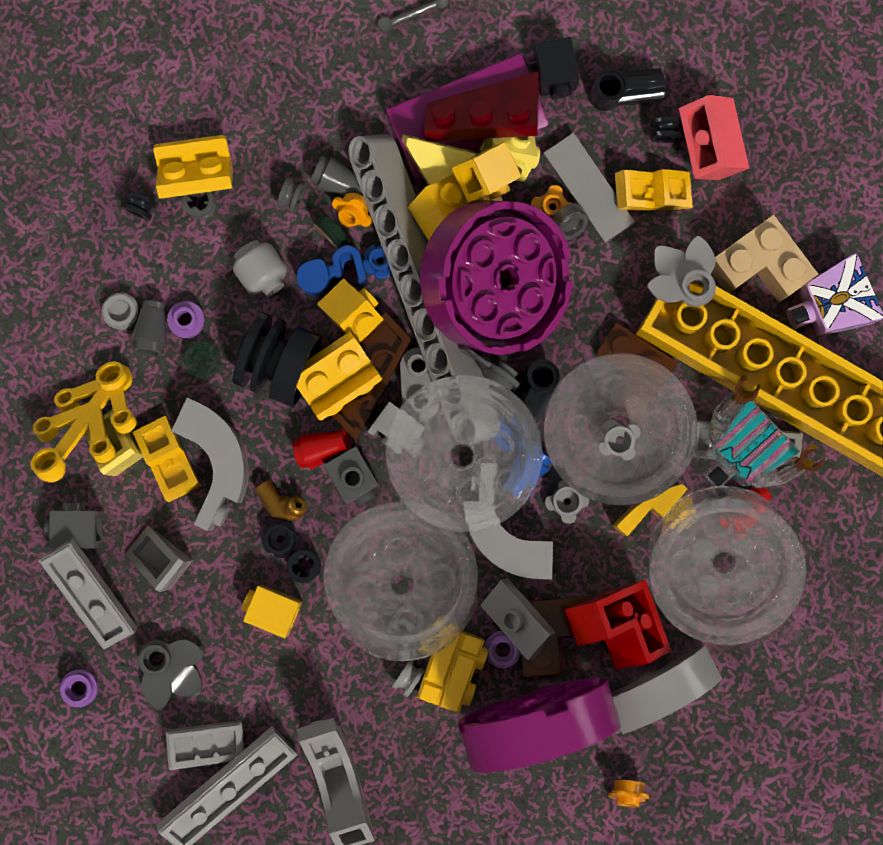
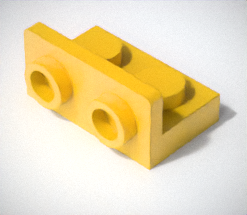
M225 135L154 145L153 152L158 167L156 189L159 199L232 189L233 165Z
M350 331L306 361L297 388L310 405L316 417L321 421L328 416L338 413L344 405L359 395H364L371 391L374 385L380 382L382 378Z

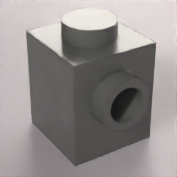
M356 446L323 465L347 505L355 502L357 507L377 496L374 489L380 485Z
M62 503V511H50V518H47L44 524V537L46 541H49V548H56L72 538L80 548H103L104 511H85V503Z

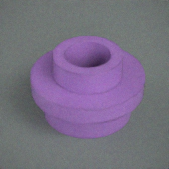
M183 301L175 304L170 309L167 322L170 330L178 337L192 338L202 331L205 324V316L198 305L189 301ZM184 313H189L192 317L191 322L186 326L181 325L179 322L180 316Z
M503 631L494 632L485 642L484 648L489 650L486 659L494 667L501 669L509 668L516 664L521 656V652ZM501 642L507 643L510 647L509 653L505 656H499L495 651L496 646Z
M84 669L69 672L64 676L60 684L62 699L72 707H84L90 704L98 693L97 679L91 672ZM77 681L83 682L86 686V691L83 695L77 694L74 690V685Z

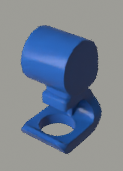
M344 245L334 253L332 265L326 264L321 259L311 260L302 264L297 272L299 287L309 296L320 297L329 291L333 279L337 278L338 281H341L344 278L345 263L354 260L358 284L361 288H364L368 284V278L359 251L355 247Z

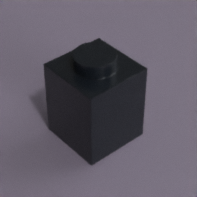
M566 37L535 43L533 58L536 72L539 71L540 95H550L551 99H560L571 95L572 91L577 89L579 82L572 38Z

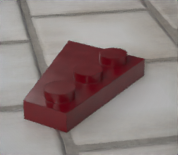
M539 71L427 103L424 126L426 141L538 136Z

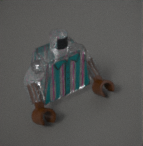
M748 375L741 376L735 391H731L713 411L708 431V437L711 442L707 450L717 461L703 473L707 481L714 488L720 490L733 477L741 486L752 485L755 488L761 489L783 485L805 473L806 470H818L826 459L823 458L817 463L808 459V453L814 451L818 446L809 445L801 453L800 457H797L796 455L800 451L754 403L753 400L758 395L760 384L753 391H745L742 385L746 382Z

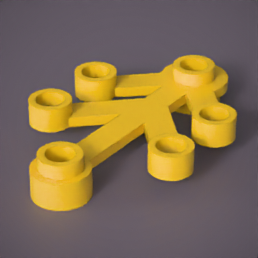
M116 361L108 362L98 369L96 380L72 389L65 388L60 390L54 397V403L62 413L52 417H41L35 421L32 430L41 442L52 441L58 435L59 429L71 425L55 448L41 449L32 457L30 462L31 469L40 480L56 482L64 476L65 459L88 428L91 438L89 452L95 461L106 463L115 456V447L107 438L102 409L111 400L114 413L111 415L110 422L118 433L126 434L135 428L137 420L128 409L125 391L133 381V375L127 366ZM93 396L89 403L79 406L80 400Z

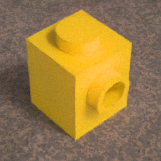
M506 142L484 150L452 168L468 203L487 195L490 200L500 197L511 190L508 185L509 183L522 177Z
M344 278L317 303L345 334L351 331L358 343L384 320L374 309L379 304L365 288L358 292Z

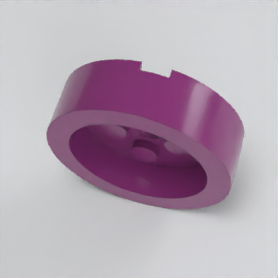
M482 200L463 205L450 213L438 225L430 237L423 255L420 286L423 302L429 317L437 329L449 340L474 350L505 355L518 351L525 352L537 346L559 324L570 300L573 280H569L568 259L571 258V253L567 241L558 225L546 213L532 205L522 202ZM507 268L511 274V281L506 288L501 289V274L499 271Z
M598 677L578 679L523 693V696L507 702L501 700L466 715L457 723L471 771L476 773L512 770L552 760L596 744L610 737L621 728L607 678L599 680Z

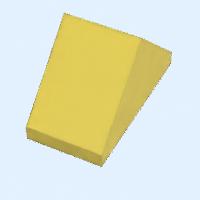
M403 134L402 137L403 145L427 185L453 175L452 168L477 155L476 152L434 141H426V139Z
M113 409L103 415L107 438L115 447L116 453L109 462H96L99 470L104 475L109 476L119 475L143 458L130 432L120 434L111 424L110 418L114 413ZM88 428V430L85 432V437L90 446L91 438Z

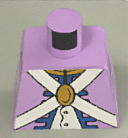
M857 253L849 256L799 288L798 294L802 303L786 309L788 321L793 329L812 323L817 336L871 325L883 319V312Z

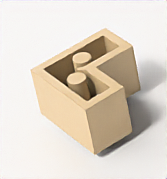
M774 215L717 255L712 275L724 291L729 294L757 274L778 303L818 275L817 271Z

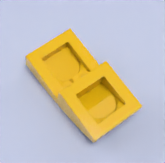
M661 169L655 172L622 170L615 173L618 209L653 211L693 208L690 172Z
M163 416L132 433L146 464L152 469L164 499L171 502L202 485L177 434L171 432L173 427L169 419Z
M678 484L647 496L625 512L612 527L623 536H629L649 511L657 517L664 518L687 491V488L683 484Z

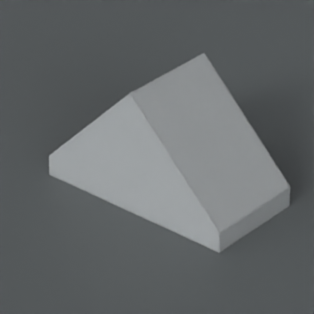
M149 525L125 553L146 580L159 592L170 590L193 562L191 558Z

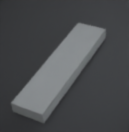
M271 726L156 824L158 833L172 845L194 844L298 755L296 749Z

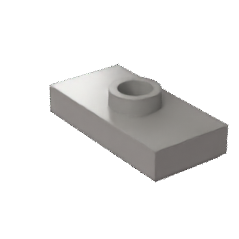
M508 578L500 580L480 605L528 661L536 658L556 634L552 627Z
M241 720L165 730L169 770L230 762L244 750Z

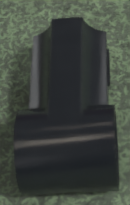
M614 68L604 69L598 73L589 90L588 97L590 103L600 111H609L616 106L662 102L665 92L664 74L661 68L622 72ZM608 84L612 86L616 95L607 96L603 94L600 90V85Z
M545 359L537 360L526 371L503 421V424L510 430L520 435L530 437L534 435L550 397L560 380L559 369L553 362ZM532 375H544L548 380L549 386L540 387L536 385Z

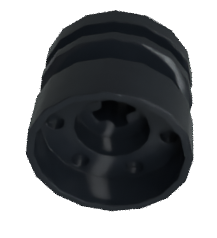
M261 312L253 321L239 346L233 372V384L244 388L251 379L250 390L258 393L264 387L267 380L271 381L269 398L294 408L302 396L297 388L306 361L320 351L322 336L298 326L288 340L284 339L286 322L278 319L272 326L273 317Z

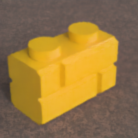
M442 624L421 681L417 698L460 713L462 704L470 706L476 689V685L470 683L474 670L482 671L489 652L487 648L483 647L484 638Z

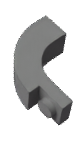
M186 398L171 432L198 444L207 453L213 468L212 485L194 525L206 531H213L215 526L221 527L227 518L230 507L225 504L228 499L236 503L243 502L249 478L247 454L236 430L223 416L192 399Z
M479 464V472L471 473V494H478V502L463 501L467 529L477 548L492 563L508 573L531 579H552L553 541L521 540L509 534L500 525L494 511L495 464Z
M704 645L677 655L650 675L625 687L611 691L621 723V728L616 733L622 732V734H626L666 717L698 699L722 680V677L706 646Z
M330 718L318 720L308 726L297 729L299 743L317 780L329 835L334 844L363 845L375 841L363 789L341 725L337 726L335 719Z

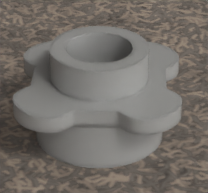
M615 419L606 421L604 424L606 432L604 441L599 444L600 452L605 456L611 454L621 456L626 461L633 459L636 455V450L634 449L635 441L641 434L640 428L636 424L628 426L619 424ZM618 436L623 437L622 443L616 442Z
M567 479L561 480L558 483L557 491L545 499L546 508L558 513L561 516L562 522L566 524L575 522L576 514L581 508L587 507L589 504L588 495L580 493L573 487V483ZM565 498L570 499L571 502L569 505L564 504L563 501Z

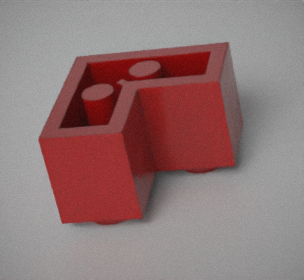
M646 580L615 587L565 609L577 646L605 640L616 670L648 664L672 652Z

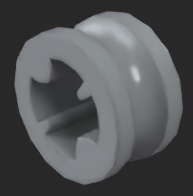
M409 659L393 683L392 688L395 690L397 688L403 689V695L408 697L426 669L424 667L416 668L414 661Z

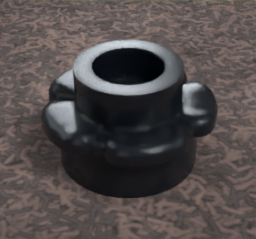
M281 521L279 524L275 522L269 524L264 530L265 536L262 540L266 552L273 553L278 558L289 556L290 551L295 550L299 544V536L295 534L294 526L286 521ZM278 536L284 537L282 543L277 541Z

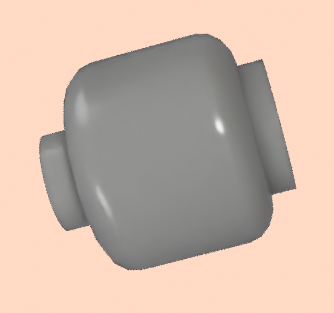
M258 240L246 244L235 253L234 258L236 261L232 267L233 272L250 295L264 293L266 297H270L284 287L282 280L286 276L288 269L272 244L259 243Z

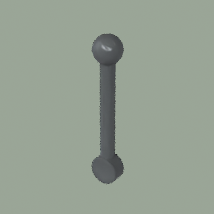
M434 0L391 19L381 17L377 23L378 29L383 33H387L392 29L393 25L434 8H445L449 1Z

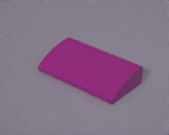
M521 53L386 110L388 121L415 183L424 180L403 145L402 137L403 134L426 139L424 132L426 104L530 74ZM540 99L538 131L549 126ZM485 138L437 140L434 142L471 150L479 154L480 147Z

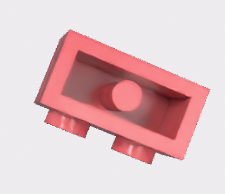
M707 95L679 108L695 179L721 180L750 169L733 98Z

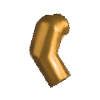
M270 480L265 481L254 489L273 518L295 521L301 519L306 512L307 504L300 496H280Z

